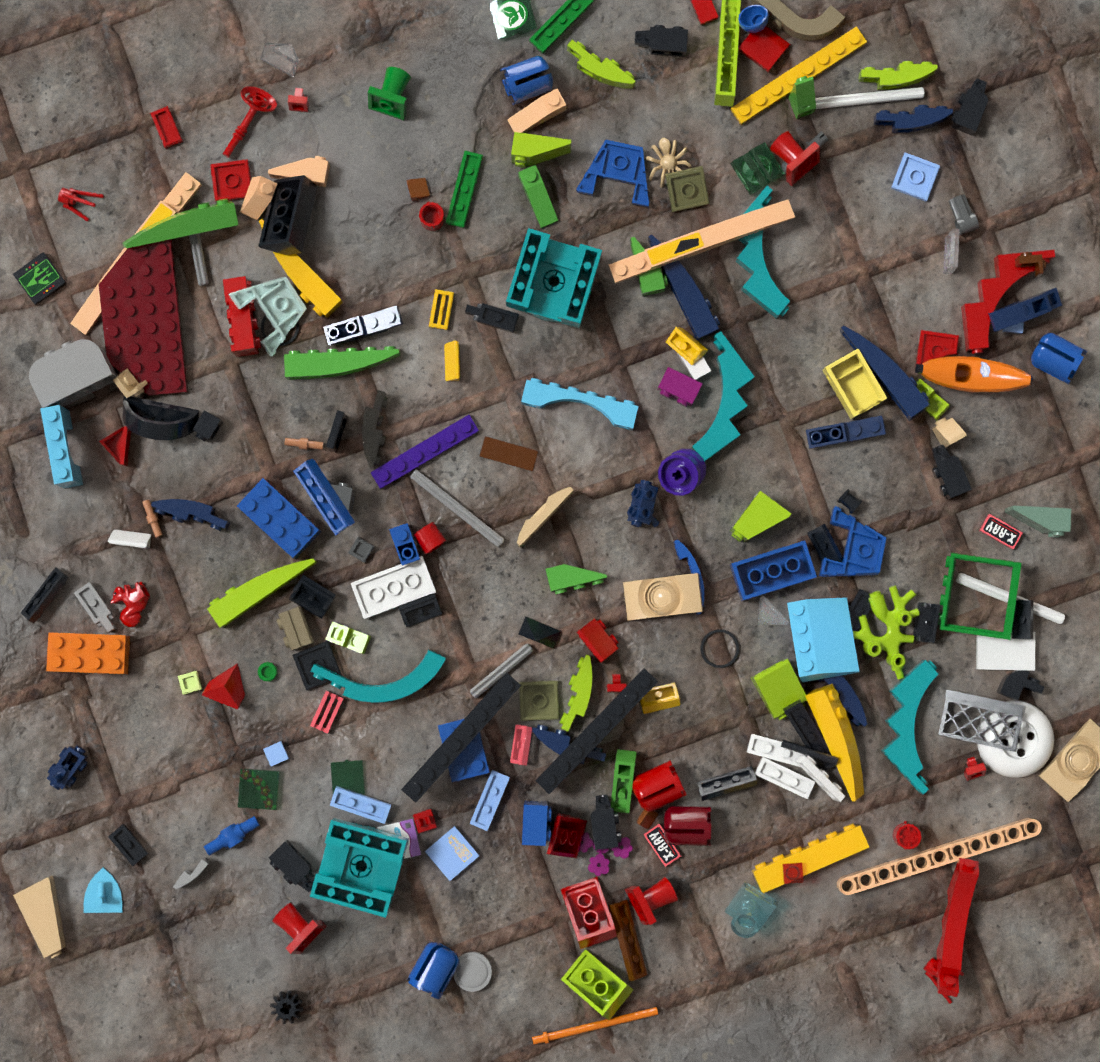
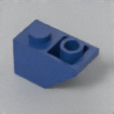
M406 523L389 529L401 565L420 560L409 524Z

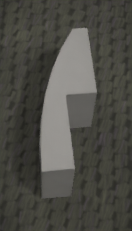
M204 858L197 865L193 873L185 870L173 888L178 889L192 882L205 871L211 862Z

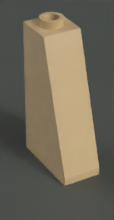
M50 876L13 896L43 957L45 958L50 955L52 959L62 954L61 949L65 948L66 945L53 876Z

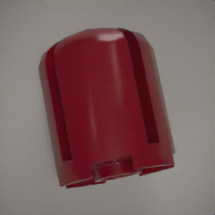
M669 807L664 814V838L667 843L671 845L711 846V813H707L711 812V807Z

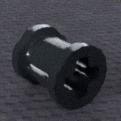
M847 489L837 502L842 503L849 509V513L852 514L862 503V500L855 498L850 493V490Z

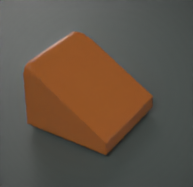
M425 178L406 180L412 201L430 196Z
M643 810L636 821L642 827L649 829L657 818L658 813Z

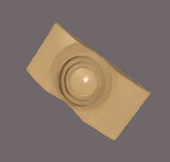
M571 487L562 489L549 496L547 502L530 519L525 521L517 540V545L520 548L573 494L574 490Z
M699 573L623 582L628 621L703 612Z
M1089 719L1039 774V777L1067 802L1085 787L1090 778L1100 768V727Z

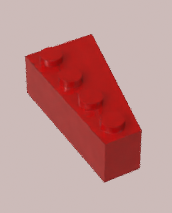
M246 276L223 279L225 303L229 306V309H227V319L232 326L229 329V337L232 343H234V345H231V352L236 357L259 354L258 348H261L260 337L256 336V330L259 329L257 318L253 316V311H256L255 301L252 300L243 308L238 309L228 295L232 292L251 287L252 282L248 281Z

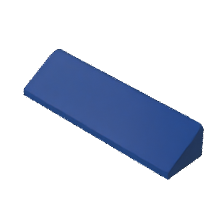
M314 459L305 461L293 471L335 536L355 523Z

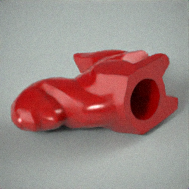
M136 582L134 589L129 584L124 585V589L120 586L116 587L110 603L116 604L123 601L126 607L120 613V620L126 627H135L140 623L142 618L140 612L145 609L147 601L150 599V594L143 582Z

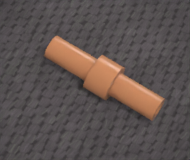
M285 438L284 445L295 446L304 450L308 448L323 450L324 442L309 441V438Z
M150 500L143 501L142 503L147 514L146 519L148 524H151L155 538L162 536L163 534L158 523L159 518L157 513H154Z

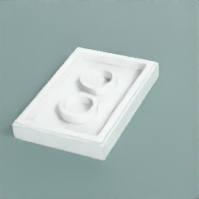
M1012 632L1010 640L976 635V669L1035 671V632H1033V639H1012Z

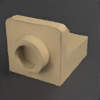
M128 368L113 379L126 398L132 395L135 397L140 395L144 391L143 387L147 384L146 380L138 383Z

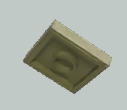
M702 166L665 174L672 212L709 204Z
M558 681L519 682L522 685L519 688L521 721L559 719Z

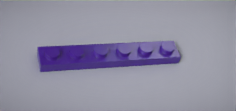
M467 415L370 473L381 490L476 434L479 430L470 415Z

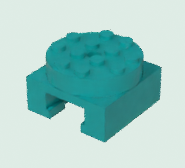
M528 228L506 299V307L532 314L541 320L559 322L580 329L602 257V250L580 244L579 248L551 240L550 234ZM557 279L559 285L552 288L549 281Z
M333 818L330 821L325 839V851L319 872L315 875L310 897L386 918L389 914L409 838L387 833L374 827L362 826ZM360 860L365 861L367 864L366 870L358 869L357 862Z

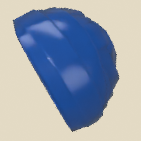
M748 6L739 14V25L746 32H760L765 29L768 23L769 13L764 6Z

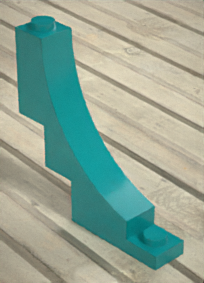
M767 185L744 214L763 208L764 206L762 205L766 206L773 198L771 196L773 190ZM763 230L738 239L746 247L736 258L735 262L752 275L741 291L777 319L779 315L783 317L789 310L787 305L790 300L776 287L767 270L762 249Z
M721 331L713 338L715 340L713 342L715 347L719 351H723L716 359L720 370L722 386L719 409L707 433L691 447L693 451L703 458L704 462L740 436V433L730 420L746 409L748 405L737 391L755 378Z
M922 660L889 690L901 706L885 720L897 736L881 750L914 788L923 795L929 789L926 787L928 784L921 775L916 776L923 769L916 749L914 726L920 700L930 683L939 675L936 672L937 667L930 660L928 662Z

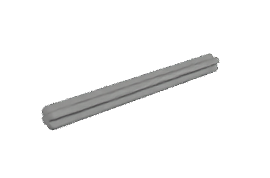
M415 470L412 473L411 479L495 546L500 547L504 539L421 472Z

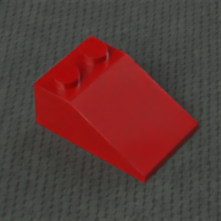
M558 813L554 822L547 854L577 858L587 821Z
M597 877L560 889L580 949L617 937L616 929Z

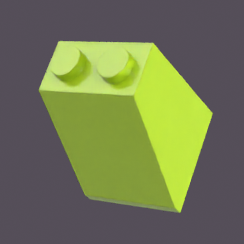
M759 491L729 531L732 532L731 536L737 541L741 542L743 540L746 542L790 517L791 513L762 491Z
M783 659L751 677L772 718L778 717L780 720L786 717L783 708L799 699L804 706L806 705V694L788 659Z

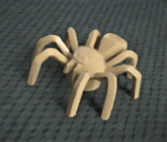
M661 138L658 143L664 156H662L655 145L651 146V149L655 150L661 160L650 156L644 158L645 161L649 160L660 164L653 168L649 176L650 181H652L657 170L663 169L660 183L661 188L664 187L666 172H674V169L681 171L677 167L680 164L687 165L689 169L692 168L691 164L685 160L677 161L685 154L687 148L685 147L677 156H674L677 142L674 140L671 154H669L671 143L666 138Z

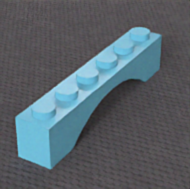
M531 378V381L526 380L521 400L522 405L540 409L557 402H578L600 411L609 419L613 426L633 430L638 406L633 401L624 400V402L616 401L617 398L612 396L602 398L598 397V394L595 392L587 391L585 394L579 392L577 388L568 387V389L560 388V384L552 382L546 385L542 384V380Z

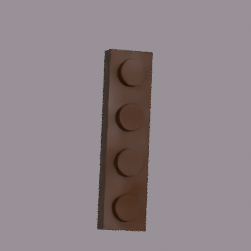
M627 899L609 905L629 981H634L647 975L646 967Z

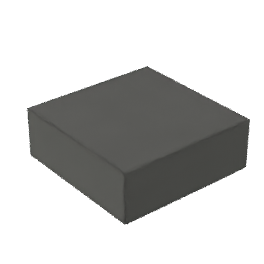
M357 537L348 553L365 563L374 546Z

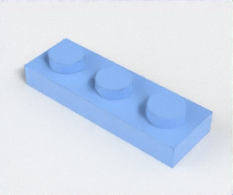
M494 770L491 771L470 821L471 825L488 831L509 781V776Z
M336 786L330 806L385 824L391 804Z

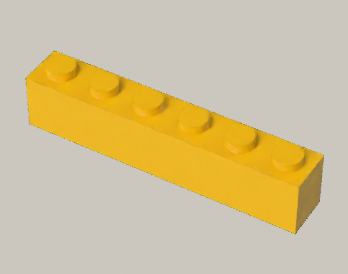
M854 823L843 827L844 831L839 833L836 831L830 832L821 841L818 838L808 842L809 846L801 848V846L791 849V853L786 856L780 854L773 857V861L766 864L764 861L755 865L752 873L761 893L763 894L793 881L785 875L787 867L791 865L798 867L800 871L798 878L869 848L861 826L854 825ZM791 867L788 869L787 875L790 878H795L798 875V871L796 868Z

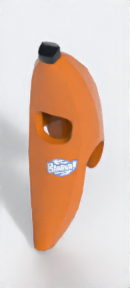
M940 357L928 360L922 364H916L915 373L921 374L927 380L937 385L971 393L1012 391L1030 386L1033 382V376L1023 370L1005 363L979 357Z

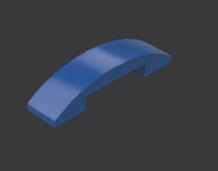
M675 540L673 543L678 559L686 558L691 574L699 573L703 606L704 585L699 567L690 551L679 540Z

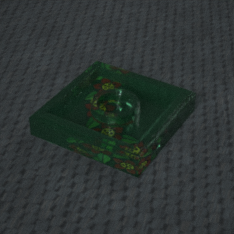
M241 768L238 807L277 810L280 771Z

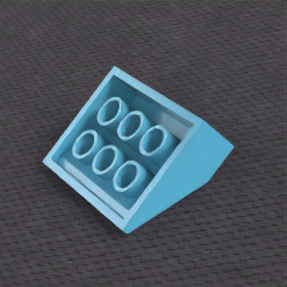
M847 597L806 599L787 603L798 673L802 682L860 672Z

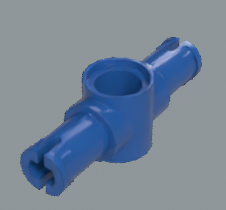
M255 816L241 824L233 823L220 831L218 837L206 844L204 848L209 856L224 847L230 849L243 841L244 837H246L245 834L254 830L260 824Z

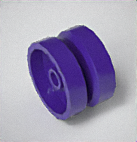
M682 448L674 451L661 462L658 469V478L661 486L667 492L679 496L692 492L704 481L706 476V465L703 458L691 449Z

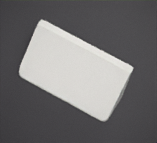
M113 530L108 542L114 545L148 549L150 548L151 535Z

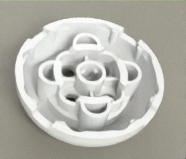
M1006 701L1026 706L1019 734L1020 742L1017 744L1016 752L977 744L979 755L991 770L1000 775L1012 778L1026 777L1039 771L1049 760L1054 747L1053 729L1046 715L1036 706L1023 701ZM990 711L985 715L990 724L1000 719L995 711ZM1010 715L1004 719L1009 728L1012 722L1017 724L1018 716ZM983 717L977 728L979 732L988 727ZM1002 721L993 726L998 736L1008 731ZM991 729L981 734L987 742L996 738ZM1028 732L1034 733L1033 740L1027 739ZM1010 733L1000 738L1007 739V746L1012 747L1014 739ZM1020 748L1024 750V756L1022 757L1017 755V750Z

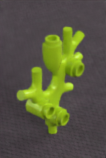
M894 585L889 587L895 607L893 611L887 609L884 595L880 591L870 593L868 598L875 616L886 624V634L882 637L874 636L870 631L866 615L858 617L861 630L853 631L854 639L864 642L863 651L867 655L876 657L881 654L882 650L886 651L888 654L886 657L887 664L891 666L892 671H895L897 679L904 678L902 669L906 660L900 654L899 646L903 642L913 643L914 635L901 633L900 626H908L912 622V618L920 614L917 608L911 611L905 609L906 604L916 596L914 591L910 590L901 597L899 596L897 586Z

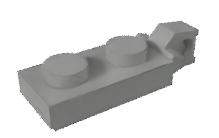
M88 582L74 592L88 615L99 628L104 626L108 633L117 629L111 621L114 618L111 610L91 582Z

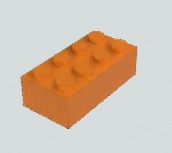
M48 632L46 671L128 674L130 636Z

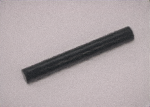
M782 740L781 743L783 748L837 765L838 757L786 740Z

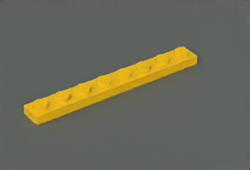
M856 26L731 107V112L740 125L744 124L790 94L797 79L807 76V78L816 77L867 43L866 39Z

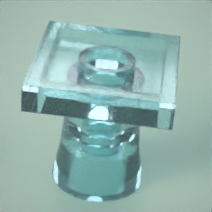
M744 882L726 907L725 913L733 917L731 921L733 932L740 937L750 938L761 929L777 907L778 902L747 882Z

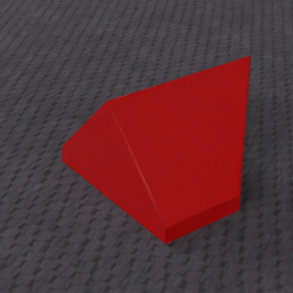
M123 426L99 442L120 465H128L131 431L126 426Z
M238 663L210 680L202 696L238 710L245 697Z

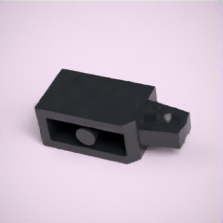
M655 25L650 27V30L636 31L634 43L635 45L648 47L651 55L686 57L688 29H684L681 26L665 28L663 25Z
M976 78L971 88H968L966 93L961 94L958 100V104L961 105L959 110H955L952 115L951 121H953V125L951 128L971 136L974 135L988 103L987 95L984 94L987 82Z
M944 445L931 449L935 461L932 472L935 479L940 481L941 486H939L942 496H946L948 500L972 490L959 458L950 456Z
M608 795L596 796V810L590 815L595 851L619 848L618 844L622 843L621 832L616 830V824H619L618 812L614 813V809L611 808Z
M286 840L268 857L271 860L269 863L275 870L278 871L280 869L285 874L283 878L290 885L292 883L294 885L298 884L310 892L314 883V877L310 873L311 864Z

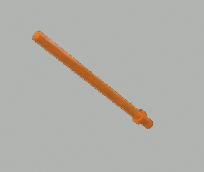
M657 1007L613 1017L610 1020L604 1019L550 1033L546 1031L542 1035L532 1037L533 1045L543 1042L547 1044L551 1040L658 1015Z

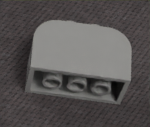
M85 339L77 340L73 343L72 341L66 342L61 345L62 348L44 353V357L35 361L29 371L30 384L42 408L56 405L65 407L113 383V379L118 376L106 352L94 342Z

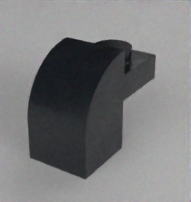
M1016 670L1009 672L1003 677L996 693L1012 700H1018L1023 688L1037 694H1042L1044 686L1040 685L1041 681L1029 677L1028 680L1029 671Z

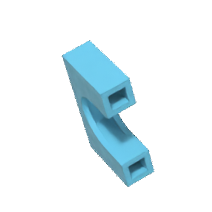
M61 405L40 408L54 485L64 489L83 485L80 466L73 462L68 446L67 430L73 429L70 411Z

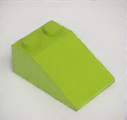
M514 132L511 159L512 163L517 167L525 168L526 165L532 166L571 153V140Z
M586 949L561 978L566 985L608 1020L612 1018L633 991L627 983Z

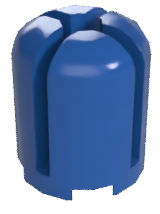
M535 56L500 69V72L504 71L506 78L502 80L508 96L512 95L515 101L512 103L513 105L549 92L552 89V73L516 86L515 82L550 68L541 56Z
M1047 333L1040 339L1032 354L1031 361L1034 367L1069 385L1071 380L1068 377L1073 378L1084 358L1081 354L1086 355L1087 351L1054 333Z
M429 942L408 976V983L418 990H423L427 993L432 992L431 997L440 999L459 966L460 959L457 953L441 943Z

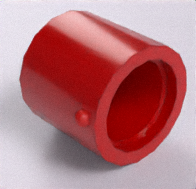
M429 201L421 207L419 218L422 226L429 231L439 230L445 222L442 207L437 203Z
M434 522L426 525L413 535L426 555L446 542Z
M904 821V823H900L893 830V840L905 850L914 849L921 842V832L916 826Z

